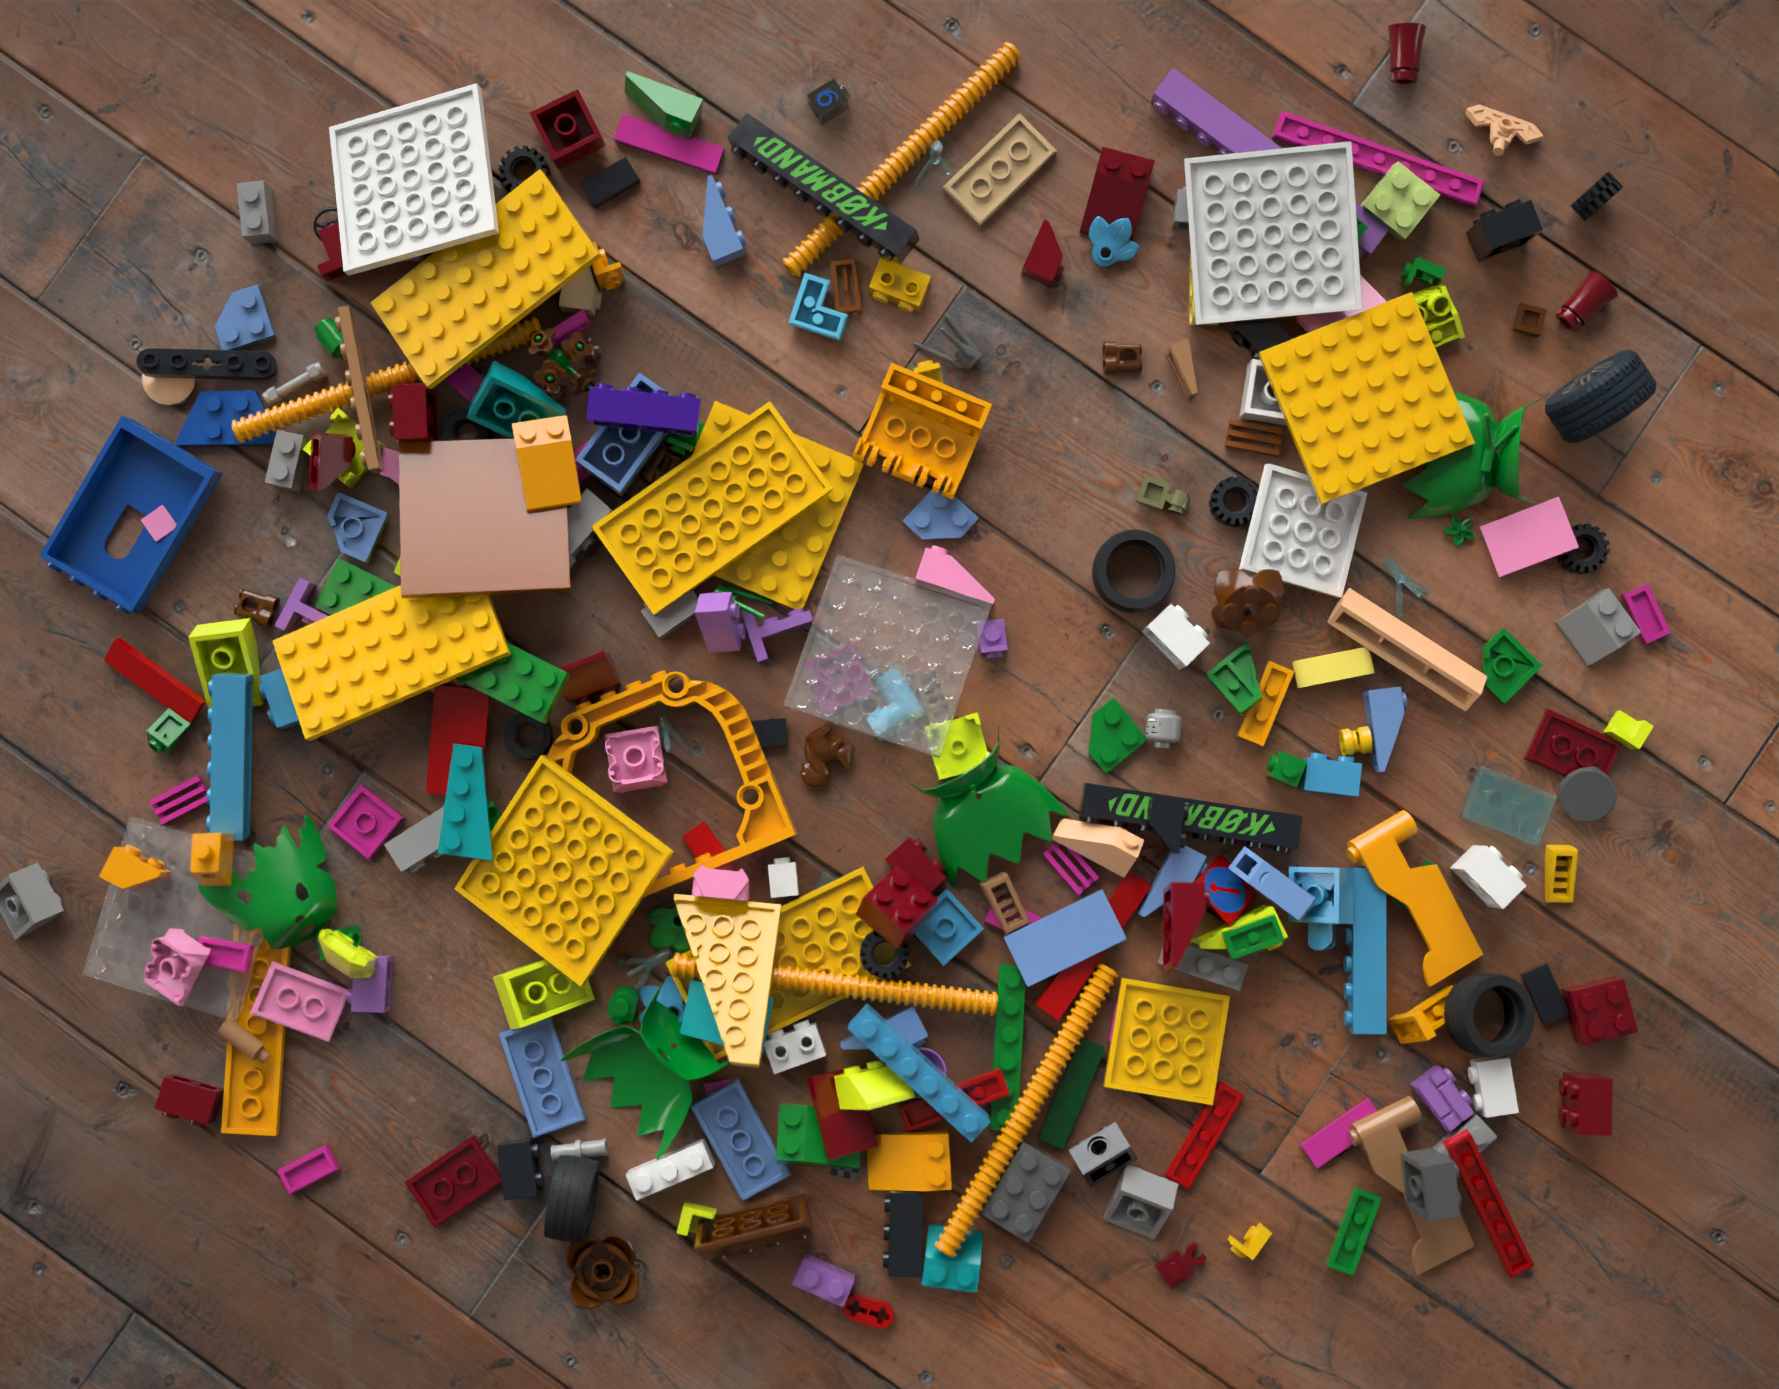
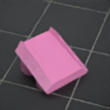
M658 726L604 735L605 749L609 761L608 772L609 778L612 781L613 792L624 793L657 786L662 787L667 783Z
M702 865L694 873L692 896L749 901V879L742 868L737 872L706 869Z
M170 928L164 937L152 941L150 949L154 959L145 966L144 982L176 1005L183 1006L211 948L204 947L185 934L184 930Z

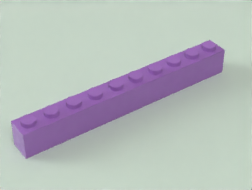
M1172 68L1152 96L1151 102L1159 113L1171 116L1175 119L1178 127L1185 131L1190 130L1196 135L1197 140L1201 144L1213 147L1218 151V155L1282 149L1174 68ZM1355 202L1356 217L1368 227L1358 238L1359 258L1366 260L1390 228Z

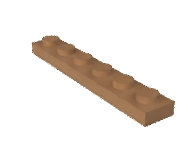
M349 306L339 307V316L335 317L338 332L343 334L344 343L340 344L342 357L344 360H348L349 370L345 371L348 386H352L354 397H350L353 413H357L359 424H355L357 437L359 440H363L364 450L360 451L362 464L364 467H368V470L372 473L383 472L384 469L354 311Z

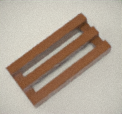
M856 258L830 261L835 311L848 315L862 313ZM847 265H852L856 306L852 307L850 304ZM841 266L845 298V307L840 308L836 274V267Z
M1230 419L1225 447L1278 457L1284 429ZM1234 427L1276 435V437L1271 438L1235 431ZM1232 437L1273 444L1274 447L1271 449L1232 441Z

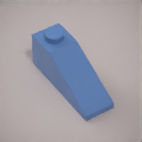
M1401 687L1363 692L1366 721L1372 737L1371 759L1373 773L1385 771L1404 717V708H1407L1406 694L1401 691Z
M1184 846V849L1180 848L1179 854L1168 851L1151 885L1152 887L1146 894L1137 914L1146 917L1163 904V889L1171 882H1193L1196 877L1199 878L1207 867V863L1204 862L1207 856L1187 846Z
M913 1004L885 1018L914 1047L917 1048L925 1043L924 1038L928 1037V1033ZM855 1035L840 1041L842 1049H869Z

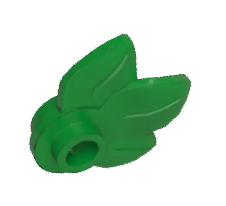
M664 906L656 907L647 915L648 921L655 926L650 935L651 947L656 949H664L672 945L676 953L682 954L690 949V945L683 925L676 921V917L679 916L676 907L672 909Z

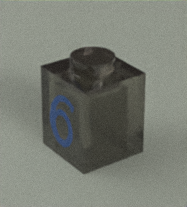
M834 78L807 94L808 105L821 125L849 109L848 99L850 95L843 84L838 85Z

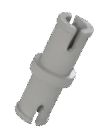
M606 1138L585 1142L579 1139L575 1140V1143L551 1146L553 1163H557L560 1155L592 1158L608 1156L609 1154Z

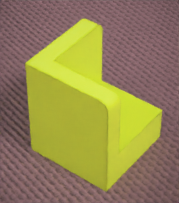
M1616 711L1603 733L1623 743L1622 745L1628 749L1636 750L1641 748L1654 726L1645 720L1636 721L1624 712Z
M685 1201L677 1234L687 1236L688 1232L697 1233L698 1220L703 1218L715 1219L717 1209Z

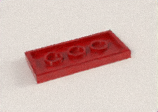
M439 685L434 688L426 793L446 795L454 744L482 747L485 764L490 706L489 695L470 687Z

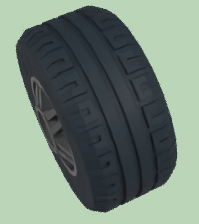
M1624 350L1592 366L1561 387L1546 401L1545 413L1564 441L1578 443L1611 427L1643 405L1655 393L1656 381L1637 352Z

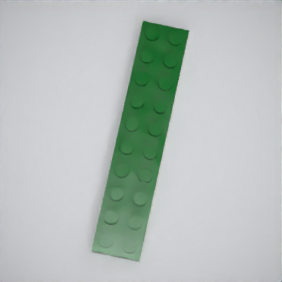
M339 558L314 606L333 615L396 586ZM507 643L511 655L456 678L546 724L570 674Z

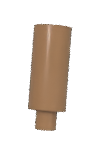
M231 1017L217 1031V1034L251 1060L257 1058L264 1063L270 1056V1053L263 1049L265 1044Z

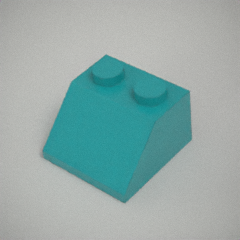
M928 1223L921 1277L922 1285L977 1293L983 1231L969 1229L970 1233L964 1236L966 1238L965 1242L961 1241L960 1243L961 1249L956 1250V1257H950L938 1250L934 1245L935 1241L939 1242L940 1233L943 1234L945 1232L943 1230L944 1226Z

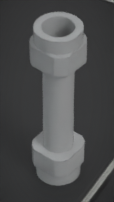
M319 361L315 364L313 363L306 367L307 372L276 389L273 386L267 389L266 392L262 393L267 404L270 407L279 405L284 402L283 397L313 380L316 383L327 376L322 364Z

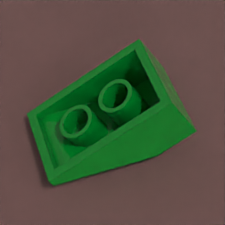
M780 1104L776 1152L777 1165L859 1169L860 1151L830 1160L826 1159L814 1106Z

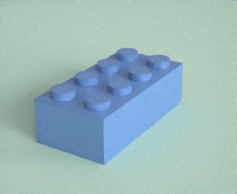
M640 372L629 386L640 388L641 392L652 393V390H664ZM600 426L575 461L577 466L622 497L668 433Z

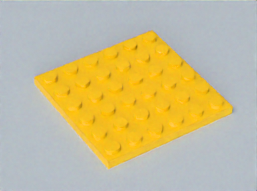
M1412 292L1263 350L1258 354L1320 505L1475 443Z
M715 401L692 455L749 415ZM794 434L829 482L833 491L713 576L796 610L804 609L864 467V462H858L853 460L852 457Z
M541 755L491 831L494 860L474 858L454 889L581 987L586 984L674 851L548 756Z

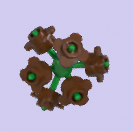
M547 328L545 331H533L529 337L531 339V346L528 349L531 355L539 354L548 357V360L543 362L540 372H536L534 376L536 382L544 384V390L542 391L556 402H561L562 398H569V395L565 394L566 386L559 384L567 378L568 371L572 375L570 379V384L574 387L572 393L575 396L581 392L588 393L590 386L594 387L595 385L594 378L597 375V371L594 369L587 371L585 368L575 371L570 366V360L573 364H580L584 357L586 365L594 363L595 368H597L596 360L601 359L600 354L602 353L598 343L593 344L591 337H588L589 342H585L580 332H574L570 339L562 342V350L555 349L556 341L553 338L555 335L553 329Z

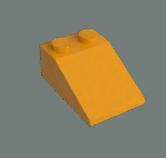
M567 415L512 423L527 512L582 503Z
M948 1129L912 1131L909 1133L908 1131L875 1133L878 1146L867 1149L869 1190H952Z

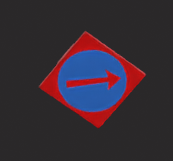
M1221 854L1194 883H1205V890L1210 892L1209 906L1227 926H1230L1257 895L1241 877L1229 869V862Z

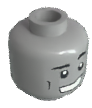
M1155 709L1154 713H1150L1147 716L1146 739L1154 742L1153 747L1170 749V743L1173 744L1180 741L1182 718L1176 715L1174 710Z

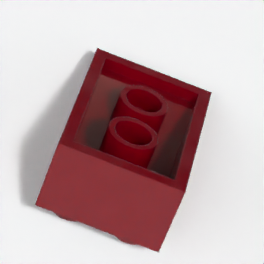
M1102 147L1079 232L1089 235L1091 224L1097 216L1102 217L1108 225L1118 219L1129 218L1132 227L1129 240L1133 241L1155 160Z
M1171 882L1163 889V972H1169L1178 966L1206 911V907L1210 905V892L1205 890V883Z

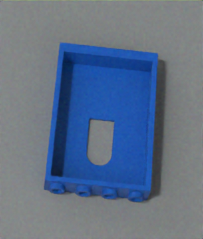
M122 415L39 556L47 561L46 566L60 573L63 570L70 574L69 579L80 586L86 584L93 588L92 593L103 600L109 598L116 602L115 607L126 614L131 612L142 613L224 473L134 419ZM127 505H130L146 516L161 505H164L177 524L172 532L158 542H155L146 527H144L126 557L115 559L107 553L106 541Z

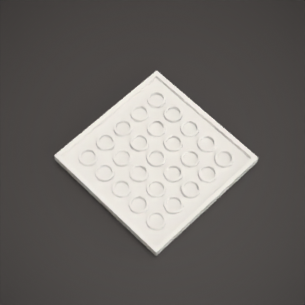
M477 83L329 127L343 271L350 276L499 233L482 90Z
M1351 141L1184 159L1196 325L1362 310Z

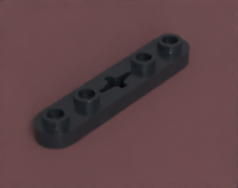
M148 348L141 351L136 360L141 373L147 377L268 380L277 372L275 358L265 351ZM206 358H210L212 363H222L221 365L210 366L209 370H205L202 365H199L200 363H205Z

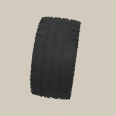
M1125 530L1110 537L1098 550L1092 565L1093 583L1099 596L1111 607L1129 613L1146 611L1160 603L1170 592L1175 579V561L1169 547L1156 535L1143 530ZM1128 545H1138L1150 550L1157 558L1160 567L1159 581L1155 588L1147 595L1138 598L1125 597L1116 592L1110 584L1107 575L1108 562L1112 554L1119 548Z
M1473 974L1458 981L1448 993L1449 995L1444 1006L1446 1030H1448V1034L1453 1039V1042L1461 1049L1478 1056L1504 1057L1514 1054V1052L1520 1050L1528 1042L1535 1023L1534 1005L1528 991L1515 979L1501 974ZM1488 988H1492L1498 993L1505 1011L1503 1027L1498 1036L1490 1042H1486L1480 1037L1475 1029L1473 1019L1475 1003L1480 994Z
M560 1155L553 1174L544 1223L545 1237L570 1243L585 1242L595 1205L600 1162L583 1157Z

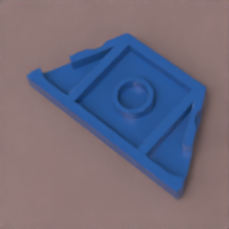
M255 390L201 391L176 439V445L179 447L273 446L276 432L271 430L268 435L263 433L260 438L254 436L253 440L245 439V443L241 444L236 439L231 424L235 419L240 421L241 417L247 419L250 414L255 416L259 411L265 412L258 392Z

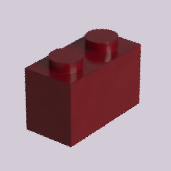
M908 837L885 858L893 869L896 866L900 867L929 892L946 878L942 874L946 869L936 858L930 861L924 854L928 849L918 838L912 841Z
M170 1074L163 1078L154 1109L163 1111L162 1115L173 1119H178L179 1116L189 1119L188 1123L203 1127L205 1124L216 1120L224 1089L180 1075Z

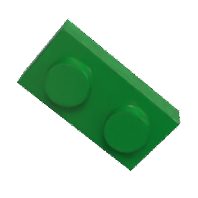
M1275 914L1221 933L1231 960L1285 941Z

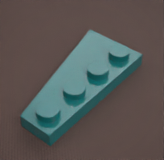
M454 744L437 853L493 861L483 748Z

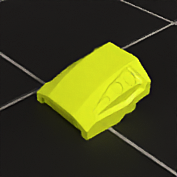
M1445 285L1431 286L1413 293L1435 348L1449 341L1465 337L1458 312L1451 301Z
M325 929L320 932L318 940L328 964L351 979L371 977L376 969L375 960L377 956L362 946H353L354 941L339 931L333 932L330 929Z

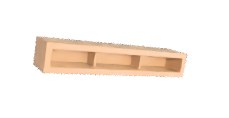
M1351 588L1345 592L1335 605L1327 623L1465 712L1481 695L1487 679L1486 675Z

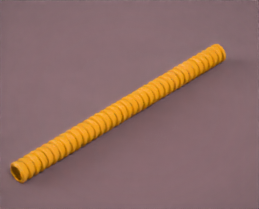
M1005 42L1003 48L997 50V54L991 55V60L985 61V66L981 65L979 67V72L975 71L973 73L974 77L967 79L968 83L961 85L962 89L958 88L955 91V95L951 94L950 100H945L944 106H939L938 112H933L932 118H927L926 124L922 123L920 125V130L916 129L914 135H909L908 141H903L902 147H897L896 153L892 152L890 154L891 158H886L884 160L885 164H880L878 166L879 170H874L872 176H867V181L861 182V187L857 189L877 202L879 200L878 196H883L885 194L884 190L891 188V183L895 184L897 178H902V173H907L909 171L908 167H913L915 165L914 161H919L921 159L920 155H925L927 153L926 149L933 147L932 143H937L939 141L938 138H942L945 131L949 132L950 126H955L956 120H961L962 114H967L968 108L972 109L974 107V102L978 103L980 97L986 95V91L992 90V85L998 84V79L1002 80L1004 78V73L1008 74L1010 72L1009 68L1016 66L1015 62L1022 60L1018 49L1011 43ZM824 218L825 222H820L818 224L819 228H814L812 230L813 234H808L806 236L807 240H802L800 242L801 246L794 248V253L790 252L788 258L782 259L783 265L792 275L800 277L801 271L805 272L807 266L813 264L814 259H819L820 253H825L826 247H831V242L837 241V236L841 237L843 235V230L835 224L836 221L833 218Z
M534 316L530 321L527 319L523 320L524 323L522 324L517 322L516 326L508 329L466 362L467 365H470L471 361L474 360L479 362V358L485 360L488 355L494 357L497 352L502 354L505 349L511 351V347L515 346L517 349L520 344L527 345V342L531 341L529 337L533 331H542L538 319ZM403 361V365L395 364L394 368L389 366L386 371L380 369L377 374L371 372V376L367 377L366 375L371 399L375 397V394L383 395L384 391L390 393L392 385L415 384L416 380L422 381L411 363ZM346 381L345 385L340 383L336 388L331 386L328 391L322 389V393L316 391L313 396L308 394L305 396V399L299 397L296 402L290 400L287 405L282 403L279 408L276 405L273 406V410L267 408L264 413L259 411L255 416L250 414L247 419L245 417H241L240 421L235 419L231 424L234 435L238 442L242 444L245 443V439L251 441L254 436L260 438L263 433L268 435L269 431L276 432L277 428L283 430L286 428V425L293 426L294 422L302 423L303 419L309 421L310 417L317 418L320 413L326 415V411L332 413L335 408L342 409L344 405L349 407L351 403L350 397H354L353 387H349Z
M676 953L672 965L673 977L682 975V978L690 976V979L694 980L695 977H699V980H701L694 957H689V954L680 956V953ZM779 965V968L773 966L770 989L772 986L776 987V990H780V987L785 988V991L793 989V992L802 990V993L810 991V994L819 992V995L827 993V996L836 994V997L845 995V998L853 996V999L856 1000L857 997H862L864 1001L866 998H870L872 1002L878 999L880 1003L883 1000H887L888 1004L895 1001L897 1005H900V1002H903L905 1006L911 1003L913 1007H917V1004H919L922 1008H925L927 1005L930 1006V1009L938 1007L939 1010H943L944 1007L947 1008V1011H951V1009H955L956 1012L964 1010V1013L972 1011L973 1014H977V1012H981V1015L989 1013L990 1016L996 1014L998 1002L997 992L994 991L992 994H988V991L984 990L983 993H980L978 989L975 992H971L969 988L963 991L961 987L955 990L953 986L947 989L945 985H941V988H939L936 984H933L931 987L928 986V983H924V986H922L919 982H916L914 985L911 984V981H907L906 984L902 980L894 982V979L886 981L885 978L877 980V977H873V979H868V976L860 978V975H856V977H851V974L843 976V973H839V975H834V972L826 974V971L823 970L821 973H817L815 969L813 972H809L807 968L804 971H800L799 967H796V970H792L790 966L784 969L782 965Z
M1102 963L1097 964V971L1092 972L1093 978L1088 979L1089 985L1084 986L1083 989L1085 991L1083 994L1080 993V1000L1075 1001V1009L1071 1008L1072 1014L1070 1016L1067 1015L1066 1019L1068 1021L1062 1024V1031L1059 1030L1057 1032L1059 1034L1058 1038L1053 1039L1054 1045L1049 1046L1050 1051L1045 1053V1060L1040 1061L1041 1067L1036 1068L1037 1074L1032 1075L1033 1081L1031 1083L1028 1082L1027 1091L1024 1090L1022 1092L1024 1094L1023 1098L1019 1097V1105L1014 1106L1015 1112L1010 1113V1120L1005 1121L1006 1127L1001 1128V1136L997 1135L998 1141L996 1143L993 1142L992 1146L994 1148L992 1151L989 1150L987 1152L989 1156L983 1159L984 1165L979 1166L980 1172L975 1173L974 1176L976 1178L974 1181H970V1189L966 1188V1196L962 1195L961 1199L963 1201L961 1204L958 1203L956 1205L958 1209L952 1212L953 1218L948 1219L949 1225L944 1226L943 1230L945 1232L943 1234L940 1233L939 1242L935 1241L934 1245L946 1255L956 1257V1250L961 1249L960 1243L961 1241L965 1242L966 1238L964 1236L970 1233L969 1227H973L975 1224L973 1222L974 1219L979 1218L978 1212L983 1211V1203L987 1204L988 1200L986 1198L992 1195V1188L995 1189L997 1187L996 1181L1001 1180L1000 1174L1006 1171L1004 1167L1010 1164L1008 1160L1010 1157L1013 1158L1015 1156L1013 1154L1014 1150L1018 1151V1143L1023 1142L1021 1138L1023 1135H1027L1026 1129L1028 1127L1031 1128L1032 1124L1030 1123L1032 1120H1036V1112L1040 1113V1105L1044 1106L1045 1102L1043 1100L1045 1097H1049V1090L1054 1089L1053 1083L1058 1082L1056 1078L1058 1075H1062L1061 1069L1066 1068L1067 1064L1065 1062L1067 1060L1070 1061L1071 1052L1074 1053L1076 1051L1074 1049L1075 1045L1079 1046L1080 1044L1079 1038L1084 1037L1082 1033L1084 1030H1088V1023L1093 1022L1091 1018L1093 1015H1097L1096 1009L1101 1008L1100 1002L1106 999L1104 995L1106 993L1109 994V987L1115 984L1113 982L1114 978L1118 979L1119 975L1117 972Z

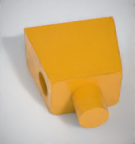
M233 833L193 834L190 870L191 874L202 886H231Z

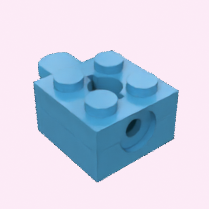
M1289 867V879L1317 899L1301 920V922L1308 923L1309 947L1318 951L1332 949L1336 943V924H1353L1354 868ZM1288 913V922H1300Z

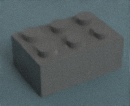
M1021 1138L1023 1142L1018 1143V1151L1014 1150L1013 1154L1015 1156L1013 1158L1010 1157L1008 1160L1010 1162L1009 1166L1006 1165L1004 1167L1005 1173L1000 1174L1001 1180L996 1181L997 1187L995 1189L992 1188V1195L986 1198L988 1202L987 1204L983 1203L982 1207L984 1209L980 1211V1214L1028 1243L1071 1170L1065 1163Z

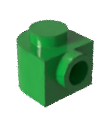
M624 985L618 987L609 1001L606 1016L612 1017V1021L616 1024L625 1025L628 1021L633 1022L639 1006L640 997L638 992L631 986Z

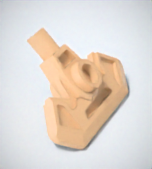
M1482 105L1466 109L1467 117L1475 126L1490 125V143L1494 145L1493 154L1496 156H1501L1504 153V149L1508 147L1515 135L1526 145L1540 141L1543 137V134L1533 123Z

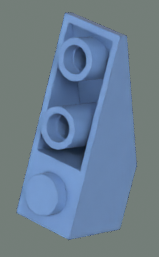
M710 175L707 181L703 240L714 267L744 256L742 247L746 246V242L741 230L736 232L732 222L736 221L731 206L725 207L722 198L726 195L721 182L715 183L712 175Z
M1245 846L1229 866L1231 871L1300 922L1317 900Z

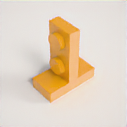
M1452 985L1444 987L1407 1013L1396 1014L1387 1020L1400 1044L1428 1041L1436 1036L1434 1030L1445 1024L1444 1006L1449 995L1448 993L1453 988Z

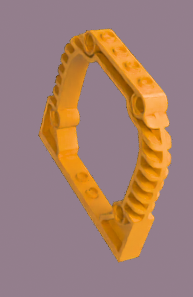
M663 670L651 675V680L641 684L639 680L626 685V691L616 694L615 691L600 696V702L591 705L590 701L575 706L576 711L568 714L562 720V734L555 740L547 755L572 774L576 753L595 743L599 737L601 727L661 702L677 708L699 703L714 714L723 728L744 781V785L737 792V802L745 809L741 827L736 835L740 846L711 857L710 853L694 858L696 864L689 867L682 863L670 868L671 874L655 880L644 897L694 877V873L702 865L706 869H714L797 835L778 784L770 770L751 720L743 705L724 688L710 682L691 680L686 674L677 671L666 673ZM676 678H681L684 682V688L679 693H674L671 689V683ZM579 719L583 724V729L581 733L575 735L571 731V724ZM749 789L756 790L759 795L758 801L753 805L745 800V793Z

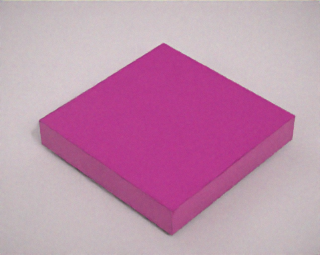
M360 784L327 827L367 860H372L405 817L364 784Z

